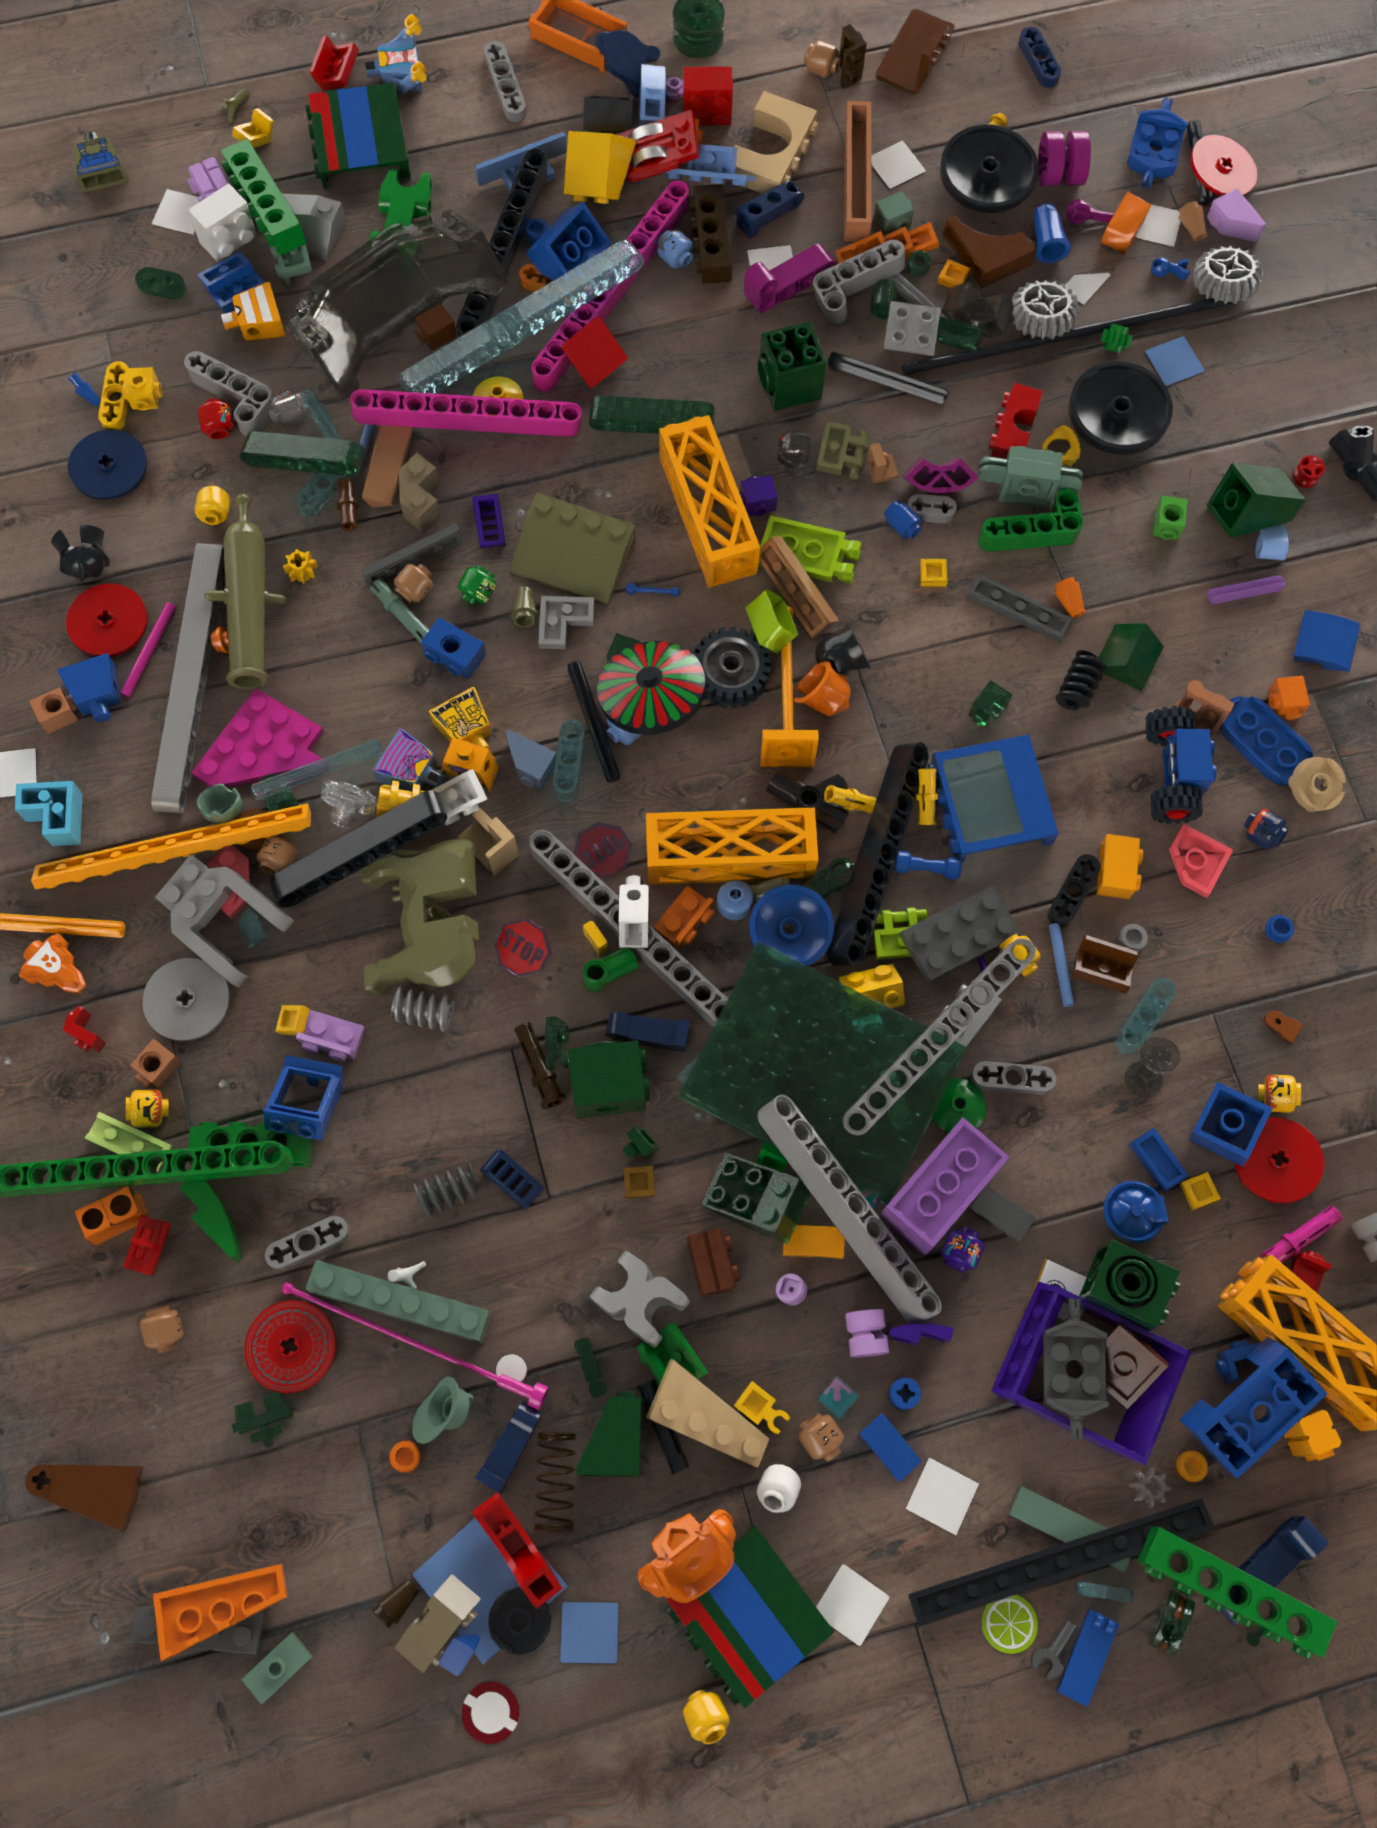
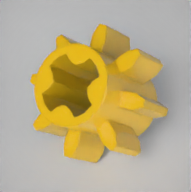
M296 549L290 556H285L288 564L283 565L285 574H289L291 582L297 580L305 584L310 578H315L312 569H316L318 566L316 560L312 559L309 551L304 553Z

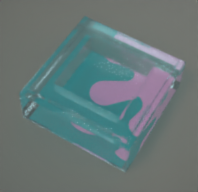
M836 1375L817 1400L840 1420L860 1395Z

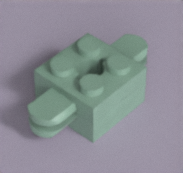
M1010 446L1006 459L988 456L981 458L979 461L978 477L981 481L1000 483L998 501L1050 508L1056 491L1068 488L1078 493L1081 490L1083 473L1080 469L1061 467L1063 453H1057L1052 450L1029 449L1025 446Z

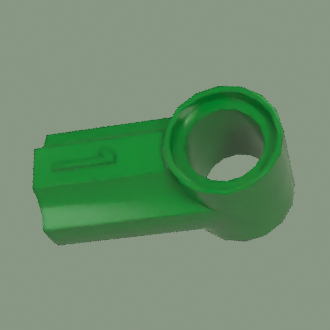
M624 947L601 959L589 960L583 967L582 981L585 988L591 992H599L607 984L638 970L639 965L632 950L629 947ZM597 971L603 977L599 980H592L588 977V974Z

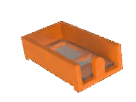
M542 0L541 6L536 13L531 15L528 23L531 40L537 39L546 45L599 68V71L605 73L607 70L605 67L607 62L604 54L601 55L599 49L595 46V37L599 32L627 31V22L579 0Z

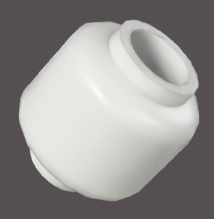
M778 1464L769 1466L764 1471L758 1484L757 1496L759 1501L768 1511L776 1513L789 1511L794 1506L801 1489L800 1477L788 1466Z

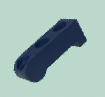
M786 181L739 206L736 225L751 239L758 234V229L789 210L796 209L802 203L804 193L792 181Z
M613 1012L609 1014L605 1035L623 1042L638 1040V1045L685 1053L690 1020L678 1019V1021Z
M522 1401L475 1479L502 1494L543 1413Z

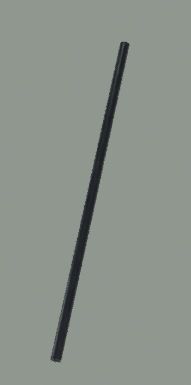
M1213 298L1071 328L1070 332H1065L1062 337L1056 335L1053 340L1050 337H1045L1043 340L1038 336L1033 339L1029 337L902 365V371L904 375L1097 334L1103 332L1104 328L1110 330L1111 323L1129 327L1234 303L1227 302L1226 305L1223 301L1215 303Z

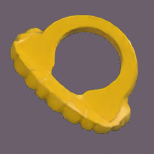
M1062 425L1056 428L1052 435L1044 441L1042 450H1047L1048 445L1055 440L1068 441L1071 447L1062 456V465L1066 464L1071 467L1080 457V442H1078L1077 435L1070 427Z

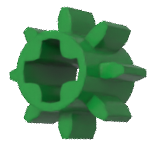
M1111 323L1110 330L1104 328L1100 340L1106 342L1104 349L1122 354L1124 347L1130 348L1133 336L1128 335L1130 328Z

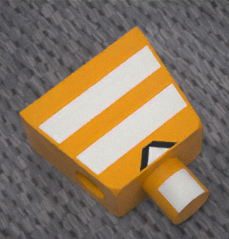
M270 282L234 295L232 300L235 311L221 315L225 330L240 327L245 340L285 336Z

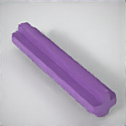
M1277 575L1210 589L1207 597L1209 603L1214 605L1282 591L1285 587V581L1283 576Z

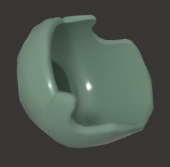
M217 784L208 787L199 795L196 800L197 806L207 821L219 824L232 821L238 817L242 810L243 802L235 788L231 791L224 784Z

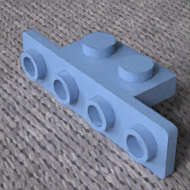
M564 132L476 165L475 173L478 185L482 186L501 178L510 192L526 152L534 148L540 149L546 154L547 177L544 183L554 180L555 171L548 160L567 152Z
M698 144L700 158L688 161V170L674 169L665 172L668 173L669 179L682 180V175H689L690 181L704 182V177H711V183L725 184L726 179H733L732 185L747 186V181H756V176L735 174L737 148Z

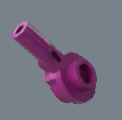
M1082 199L1073 200L1066 209L1067 220L1073 224L1083 223L1087 219L1109 223L1114 213L1090 208L1089 203Z

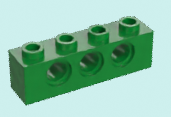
M200 1122L199 1126H190L188 1148L216 1146L217 1141L221 1138H228V1144L246 1143L250 1138H257L258 1142L277 1141L280 1138H287V1145L285 1147L289 1148L294 1155V1162L291 1167H311L313 1138L307 1139L283 1132L276 1133L265 1129L264 1122L258 1123V1126H247V1123L230 1122L229 1126H218L214 1122ZM280 1151L273 1154L272 1164L279 1160L281 1156ZM251 1153L244 1157L243 1166L251 1161ZM219 1156L215 1160L214 1167L220 1166V1164L222 1163V1156ZM193 1158L187 1161L191 1165H193Z

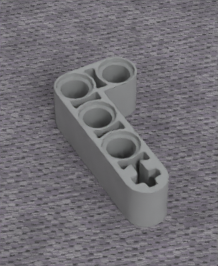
M887 241L815 276L813 280L815 298L828 323L838 325L846 320V297L896 275L904 269L905 248L900 241Z
M193 351L186 355L184 364L191 381L195 385L236 405L234 417L241 434L248 438L258 436L276 412V403L271 389L267 385L202 352Z

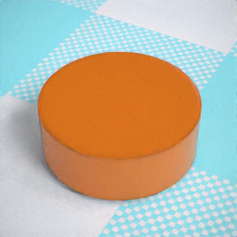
M401 1441L395 1444L389 1456L392 1467L402 1473L414 1471L420 1465L422 1458L420 1448L411 1441Z

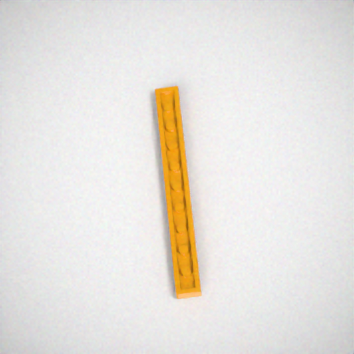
M307 803L36 865L31 882L35 890L45 887L54 888L62 883L80 882L88 877L97 875L107 876L115 871L123 869L133 870L145 864L163 863L171 858L189 857L191 854L194 855L206 850L216 851L224 846L233 844L242 845L254 839L269 838L270 836H277L289 831L299 832L310 827L311 810Z

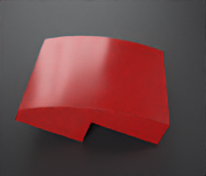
M599 315L560 345V348L589 389L595 387L628 359Z

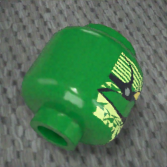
M478 564L475 567H468L457 585L458 590L463 594L461 599L472 606H475L476 603L486 604L497 586L495 579H493L495 574Z

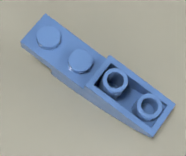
M641 64L638 127L664 119L665 67Z

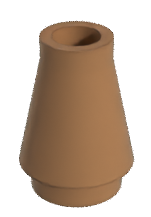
M1197 201L1187 203L1181 207L1179 219L1192 236L1193 241L1197 242L1204 239L1208 234L1205 227L1203 207Z

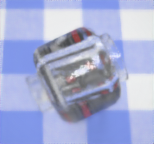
M291 389L270 398L271 408L267 409L274 424L279 422L284 428L305 419V412L308 411L300 393H295Z

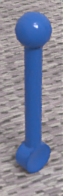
M629 583L626 586V591L630 595L636 592L671 594L673 597H678L681 594L679 587H673L672 589L636 587L634 583Z

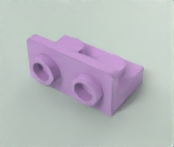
M310 1010L304 1034L297 1032L296 1039L305 1051L315 1054L318 1053V1050L329 1053L328 1056L330 1058L345 1062L346 1058L355 1060L366 1028L360 1024Z

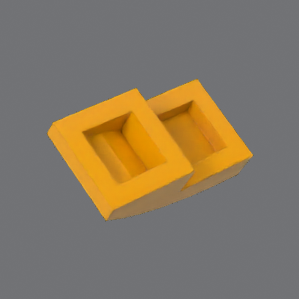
M785 1225L782 1256L843 1259L845 1238L837 1227Z

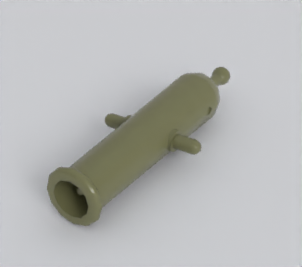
M242 493L235 500L239 508L238 522L229 526L223 538L226 588H224V591L207 590L204 596L209 601H224V604L227 606L230 672L227 674L226 680L229 685L235 688L249 690L263 687L269 681L268 675L265 672V607H267V604L283 605L286 602V597L283 594L267 593V590H265V540L261 529L249 520L251 499L247 494Z

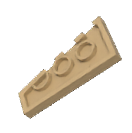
M670 1359L646 1418L758 1468L769 1438L676 1361Z

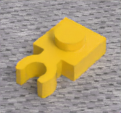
M751 1381L733 1406L757 1426L764 1419L767 1421L768 1429L777 1435L780 1433V1430L774 1426V1418L782 1417L785 1421L790 1419L785 1411L771 1408L776 1399L753 1381Z

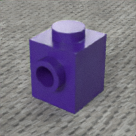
M771 475L749 477L741 481L739 494L748 516H762L768 512L776 511L778 497Z

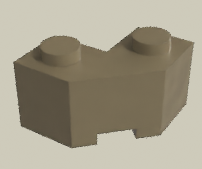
M416 453L399 469L400 504L404 519L424 533L441 517L438 501L430 495L439 485L436 467Z
M451 1574L425 1605L426 1607L419 1617L404 1632L395 1649L423 1674L431 1664L437 1667L446 1651L445 1646L460 1626L466 1629L478 1613L474 1611V1608L481 1598Z

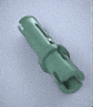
M382 578L377 579L373 582L377 588L371 585L370 591L384 604V609L387 612H392L421 644L422 639L430 629L403 602V597L399 593H395Z

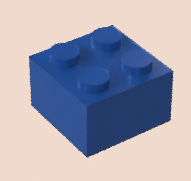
M1217 1082L1188 1141L1243 1167L1248 1161L1273 1108Z

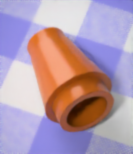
M1074 577L1064 579L1054 586L1056 590L1054 594L1070 617L1077 618L1086 613L1080 584L1075 581Z

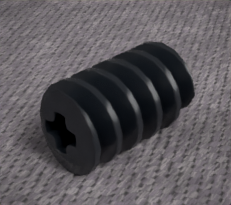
M1078 650L1076 657L1072 660V666L1068 669L1063 684L1060 686L1059 693L1056 695L1057 703L1069 710L1088 708L1090 706L1088 699L1094 697L1092 690L1098 688L1097 682L1102 680L1101 673L1106 671L1105 663L1089 651Z

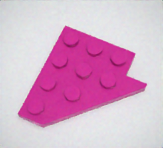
M255 688L191 774L209 787L224 784L227 788L324 768L327 765L326 760L310 751L324 731L321 726Z

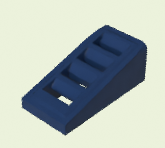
M500 1148L493 1153L480 1169L482 1175L525 1211L545 1189ZM501 1160L505 1162L501 1169L494 1175L492 1173V1170L499 1164ZM512 1168L514 1172L503 1183L501 1179ZM519 1176L524 1178L514 1191L510 1189ZM530 1183L533 1186L532 1189L521 1199L519 1194Z

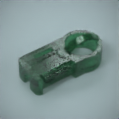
M837 858L806 881L803 886L815 891L824 899L833 891L837 890L839 892L848 886L850 879L840 881L836 878L847 869L853 872L855 865L847 858ZM843 865L832 874V869L835 866Z

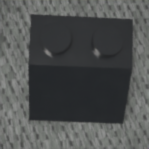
M586 96L584 98L583 130H589V132L594 133L613 131V134L616 135L633 129L636 98Z

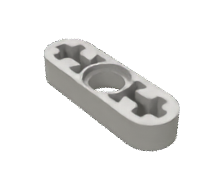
M982 1061L972 1070L971 1081L982 1090L1044 1095L1055 1086L1056 1075L1052 1069L1046 1066ZM986 1069L988 1075H996L998 1070H1001L999 1076L1000 1084L996 1083L998 1080L996 1077H990L987 1082H983V1078L977 1074ZM1008 1071L1018 1072L1021 1076L1020 1084H1009L1006 1081V1073ZM1027 1072H1030L1029 1078L1036 1079L1040 1074H1043L1044 1079L1049 1080L1044 1087L1040 1086L1039 1081H1030L1028 1086H1025L1028 1078Z
M330 1216L270 1244L265 1251V1260L272 1268L285 1270L345 1242L350 1233L349 1225L339 1216ZM333 1223L343 1226L339 1230L340 1236L335 1237L329 1234L323 1237L327 1243L322 1245V1239L316 1232L317 1230L321 1229V1232L325 1234L332 1230L331 1225ZM305 1235H313L316 1240L314 1248L310 1251L301 1250L299 1245L301 1238ZM293 1241V1247L299 1256L295 1257L294 1253L290 1252L283 1256L284 1262L282 1263L272 1259L276 1256L275 1250L280 1249L286 1252L292 1249L289 1243Z

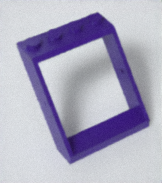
M1038 1282L991 1391L997 1396L1070 1432L1069 1419L1023 1396L1043 1352V1332L1054 1326L1063 1302L1069 1305L1068 1299H1081V1311L1113 1327H1116L1121 1321L1144 1342L1152 1345V1349L1169 1363L1163 1373L1126 1409L1114 1441L1083 1427V1439L1117 1456L1146 1466L1191 1352L1061 1287Z

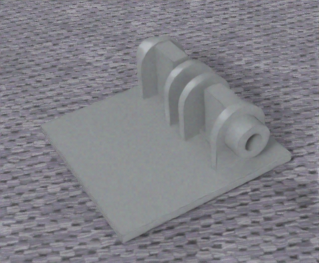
M891 301L884 349L934 356L941 308Z

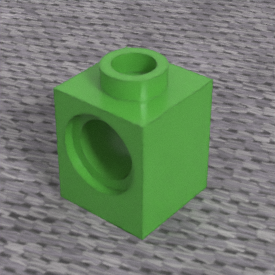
M1161 496L1155 508L1152 536L1161 537L1165 540L1179 539L1185 528L1188 499Z

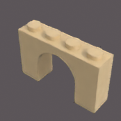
M763 92L754 110L753 126L780 136L787 142L788 146L777 154L764 155L735 145L737 148L735 174L756 176V181H747V186L743 187L763 194L786 181H791L792 172L796 173L799 168L801 155L807 153L810 137H815L819 127V122L816 121L817 110L774 94ZM726 179L727 181L733 183V179Z

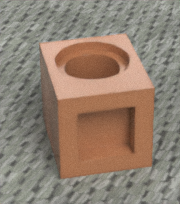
M60 687L29 701L39 723L47 734L78 721L74 712L78 707L71 695L66 696ZM61 707L58 711L52 712L55 708Z
M152 1039L130 1066L137 1072L134 1077L148 1088L152 1083L160 1089L182 1062L159 1042ZM154 1061H160L159 1068L156 1071L149 1072L150 1064Z

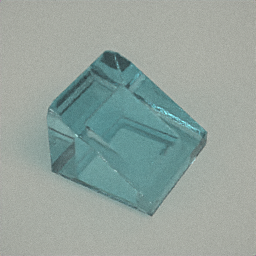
M251 908L246 909L238 922V929L247 947L252 948L266 941L268 937L254 910Z

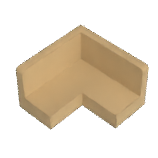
M480 808L472 814L474 823L459 834L458 838L468 839L474 843L477 851L475 858L494 877L519 856L515 836L497 817L492 820Z

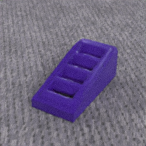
M498 493L472 497L480 549L506 546ZM494 507V510L480 512L479 508ZM496 516V520L481 521L482 517ZM497 525L498 529L483 531L482 529L485 526ZM499 534V539L484 541V536Z

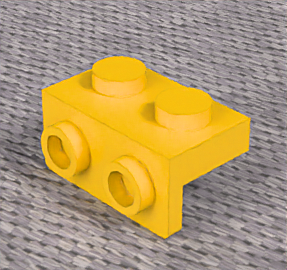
M893 964L880 965L873 969L852 972L849 975L839 977L840 988L848 1001L851 1018L905 1004L903 981Z

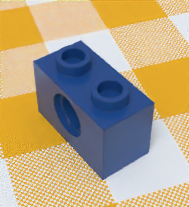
M439 617L421 641L424 656L429 661L435 664L439 662L446 666L448 671L455 676L462 675L467 679L471 677L486 655L484 642ZM450 648L458 649L453 653L447 652V650H449Z

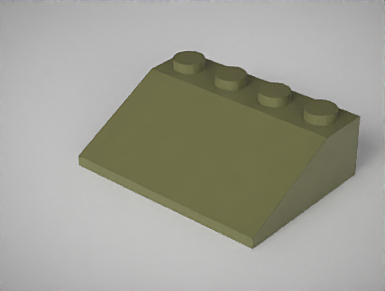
M536 493L526 515L509 572L510 574L578 597H594V602L608 606L634 546L635 525Z

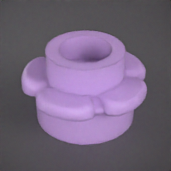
M677 77L667 79L665 82V96L667 99L678 101L683 97L682 79Z

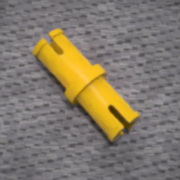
M918 769L919 793L916 794V800H919L918 824L935 825L936 800H938V793H936V769Z
M829 785L824 792V799L828 803L841 805L846 810L852 811L856 809L869 814L873 812L877 800L873 796L860 794L858 790L853 788L846 790Z

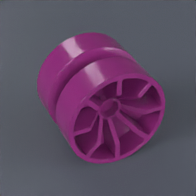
M1061 131L1043 132L1038 150V177L1041 187L1059 186L1062 178L1066 186H1084L1091 163V144L1088 131H1069L1065 140Z

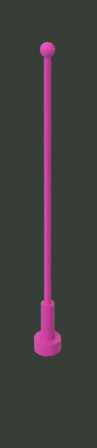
M289 1282L282 1285V1292L284 1294L292 1293L497 1382V1386L528 1398V1406L540 1410L549 1391V1387L537 1382L532 1387L504 1374L498 1376L300 1291Z

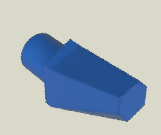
M76 372L68 378L77 388L75 392L96 407L100 405L101 399L88 381L84 382Z

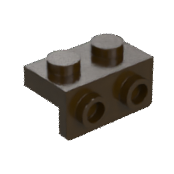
M851 24L842 28L839 58H841L840 67L842 68L840 86L843 89L858 83L862 79L867 46L861 33L857 32Z

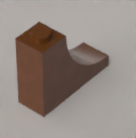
M955 215L946 218L943 236L962 263L971 268L970 274L981 289L1031 266L1036 249L1033 241L1028 239L1023 231L1006 236L986 235L967 227Z

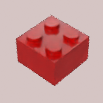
M732 66L683 67V112L692 110L695 119H699V126L731 125L733 105Z

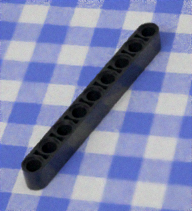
M530 149L523 158L456 323L458 341L465 349L477 347L482 339L546 180L547 158L546 154L540 149Z
M922 742L897 745L892 751L834 927L833 939L827 950V958L832 965L856 966L860 965L864 960L914 806L916 794L919 790L918 769L926 768L928 762V749Z

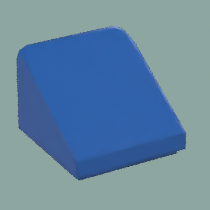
M470 1634L454 1637L441 1657L439 1665L456 1676L461 1675L479 1643L480 1636Z

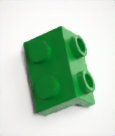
M675 1322L668 1324L658 1332L662 1336V1340L657 1347L653 1348L646 1342L637 1346L642 1363L651 1369L657 1378L658 1386L661 1383L670 1359L676 1361L697 1380L708 1373Z

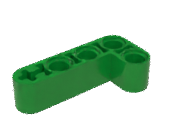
M1064 488L1057 492L1050 513L989 518L982 525L978 538L979 546L985 551L993 552L1073 544L1077 540L1083 526L1079 497L1074 490Z

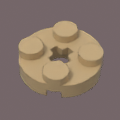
M1312 757L1303 760L1297 765L1293 775L1288 780V785L1292 789L1296 801L1307 811L1315 812L1329 810L1337 806L1344 797L1345 791L1342 792L1343 783L1346 781L1344 772L1337 762L1330 758ZM1315 779L1322 780L1320 784L1321 791L1316 789L1314 785Z

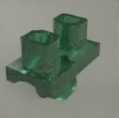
M280 1392L263 1396L266 1413L257 1416L252 1401L234 1406L236 1423L232 1424L233 1432L241 1435L260 1428L259 1432L250 1434L252 1443L263 1440L266 1448L274 1446L273 1436L282 1434L283 1430L281 1425L271 1428L270 1425L294 1417L292 1408L286 1406Z

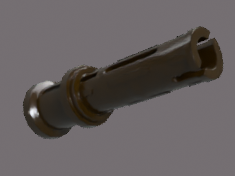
M530 1022L523 1023L517 1026L514 1032L519 1039L523 1053L532 1071V1085L537 1087L542 1099L540 1104L542 1109L556 1107L566 1100V1096L559 1090L555 1080L557 1078L556 1072L550 1070L532 1024Z

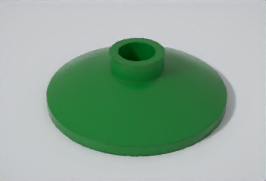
M951 1078L941 1082L933 1090L929 1099L931 1118L946 1133H950L962 1118L977 1129L986 1116L987 1104L982 1091L974 1083L966 1079ZM954 1101H963L964 1108L958 1109Z

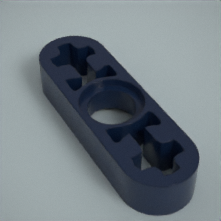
M1025 27L1020 34L1019 47L1040 85L1046 88L1055 87L1060 79L1061 68L1041 31L1036 27ZM1041 54L1045 56L1046 59L1038 60L1034 57V55Z

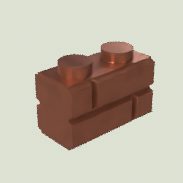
M722 1228L688 1235L687 1244L700 1298L735 1290V1282L740 1281V1276L736 1263H730L728 1253L733 1252L729 1234L723 1235Z

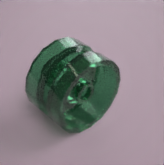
M678 0L673 8L672 39L680 53L691 58L700 59L710 57L719 51L723 45L725 10L720 0Z

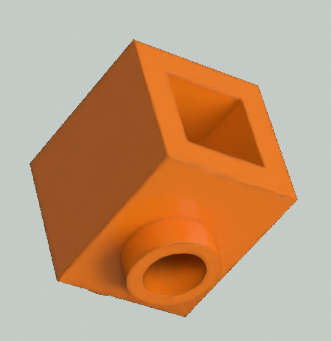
M1303 676L1277 678L1269 688V707L1281 718L1286 720L1298 719L1310 706Z

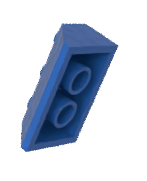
M581 202L565 210L526 254L540 274L572 288L612 243L585 203Z

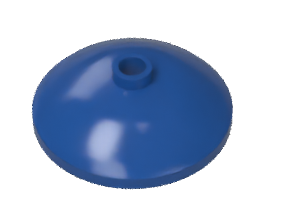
M782 885L766 892L757 901L750 915L749 933L754 948L768 963L783 969H800L815 963L826 953L833 939L834 921L829 906L818 893L800 885ZM786 924H791L794 927L792 934L785 932L784 927Z

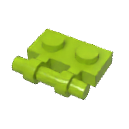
M915 907L906 908V911L891 912L890 909L881 910L875 925L882 924L883 929L873 931L876 960L911 957L899 933L917 924L918 921L927 919V910H916ZM907 922L908 927L893 928V923Z

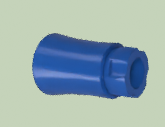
M1045 203L1042 206H1038L1034 211L1036 257L1043 263H1055L1064 259L1069 254L1071 245L1065 235L1061 217L1055 205Z

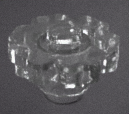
M332 780L324 782L320 792L322 794L321 799L331 805L329 811L331 815L330 821L341 827H351L352 822L356 821L359 813L364 815L374 813L377 801H375L376 796L371 792L344 781L339 783Z

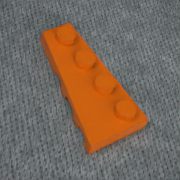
M283 1564L153 1594L160 1660L165 1661L287 1598Z

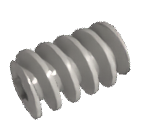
M399 986L393 998L391 1018L395 1016L397 1023H402L406 1018L408 1025H413L417 1020L418 1026L421 1028L425 1027L428 1023L431 1030H435L440 1025V1030L447 1032L452 1021L455 1002L453 1001L451 1005L448 1004L447 995H444L441 1001L437 1002L436 993H432L429 1000H426L425 991L423 990L416 998L414 997L413 988H410L407 995H403V987Z

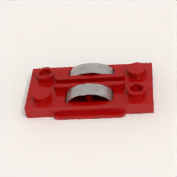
M692 110L616 134L636 140L624 182L634 183L677 169L682 163L700 158L695 116Z

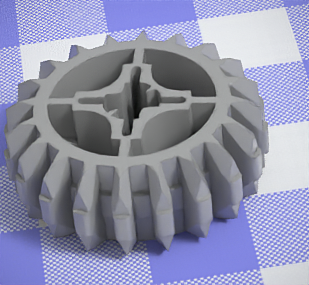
M1231 245L1228 248L1219 246L1218 250L1211 248L1209 252H1203V255L1196 262L1193 281L1195 282V288L1199 289V294H1206V299L1213 298L1215 303L1223 301L1225 305L1227 302L1236 304L1238 300L1245 302L1247 298H1252L1254 293L1257 292L1262 281L1263 269L1261 268V262L1257 261V256L1250 255L1249 250L1242 251L1240 247L1234 249Z
M1046 279L1044 282L1035 280L1033 284L1026 282L1025 287H1019L1017 293H1014L1010 305V316L1012 323L1016 325V330H1022L1023 335L1031 334L1032 339L1038 336L1042 340L1045 337H1050L1053 340L1056 335L1062 337L1065 332H1070V329L1077 320L1079 303L1077 296L1072 294V289H1066L1065 284L1057 285L1056 281L1049 283Z

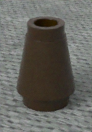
M405 1579L376 1600L377 1605L372 1609V1612L389 1629L394 1623L398 1624L419 1591L408 1579Z

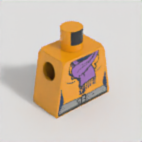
M452 738L442 763L441 772L444 773V777L453 779L473 769L482 789L490 792L499 771V766L491 751L468 741Z

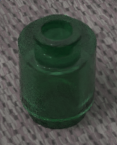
M879 280L872 289L870 311L878 319H887L890 302H896L897 289L891 280Z

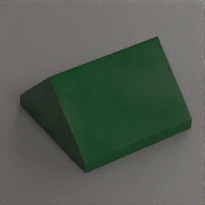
M1147 623L1115 624L1099 656V659L1106 665V671L1103 673L1142 691L1164 646Z

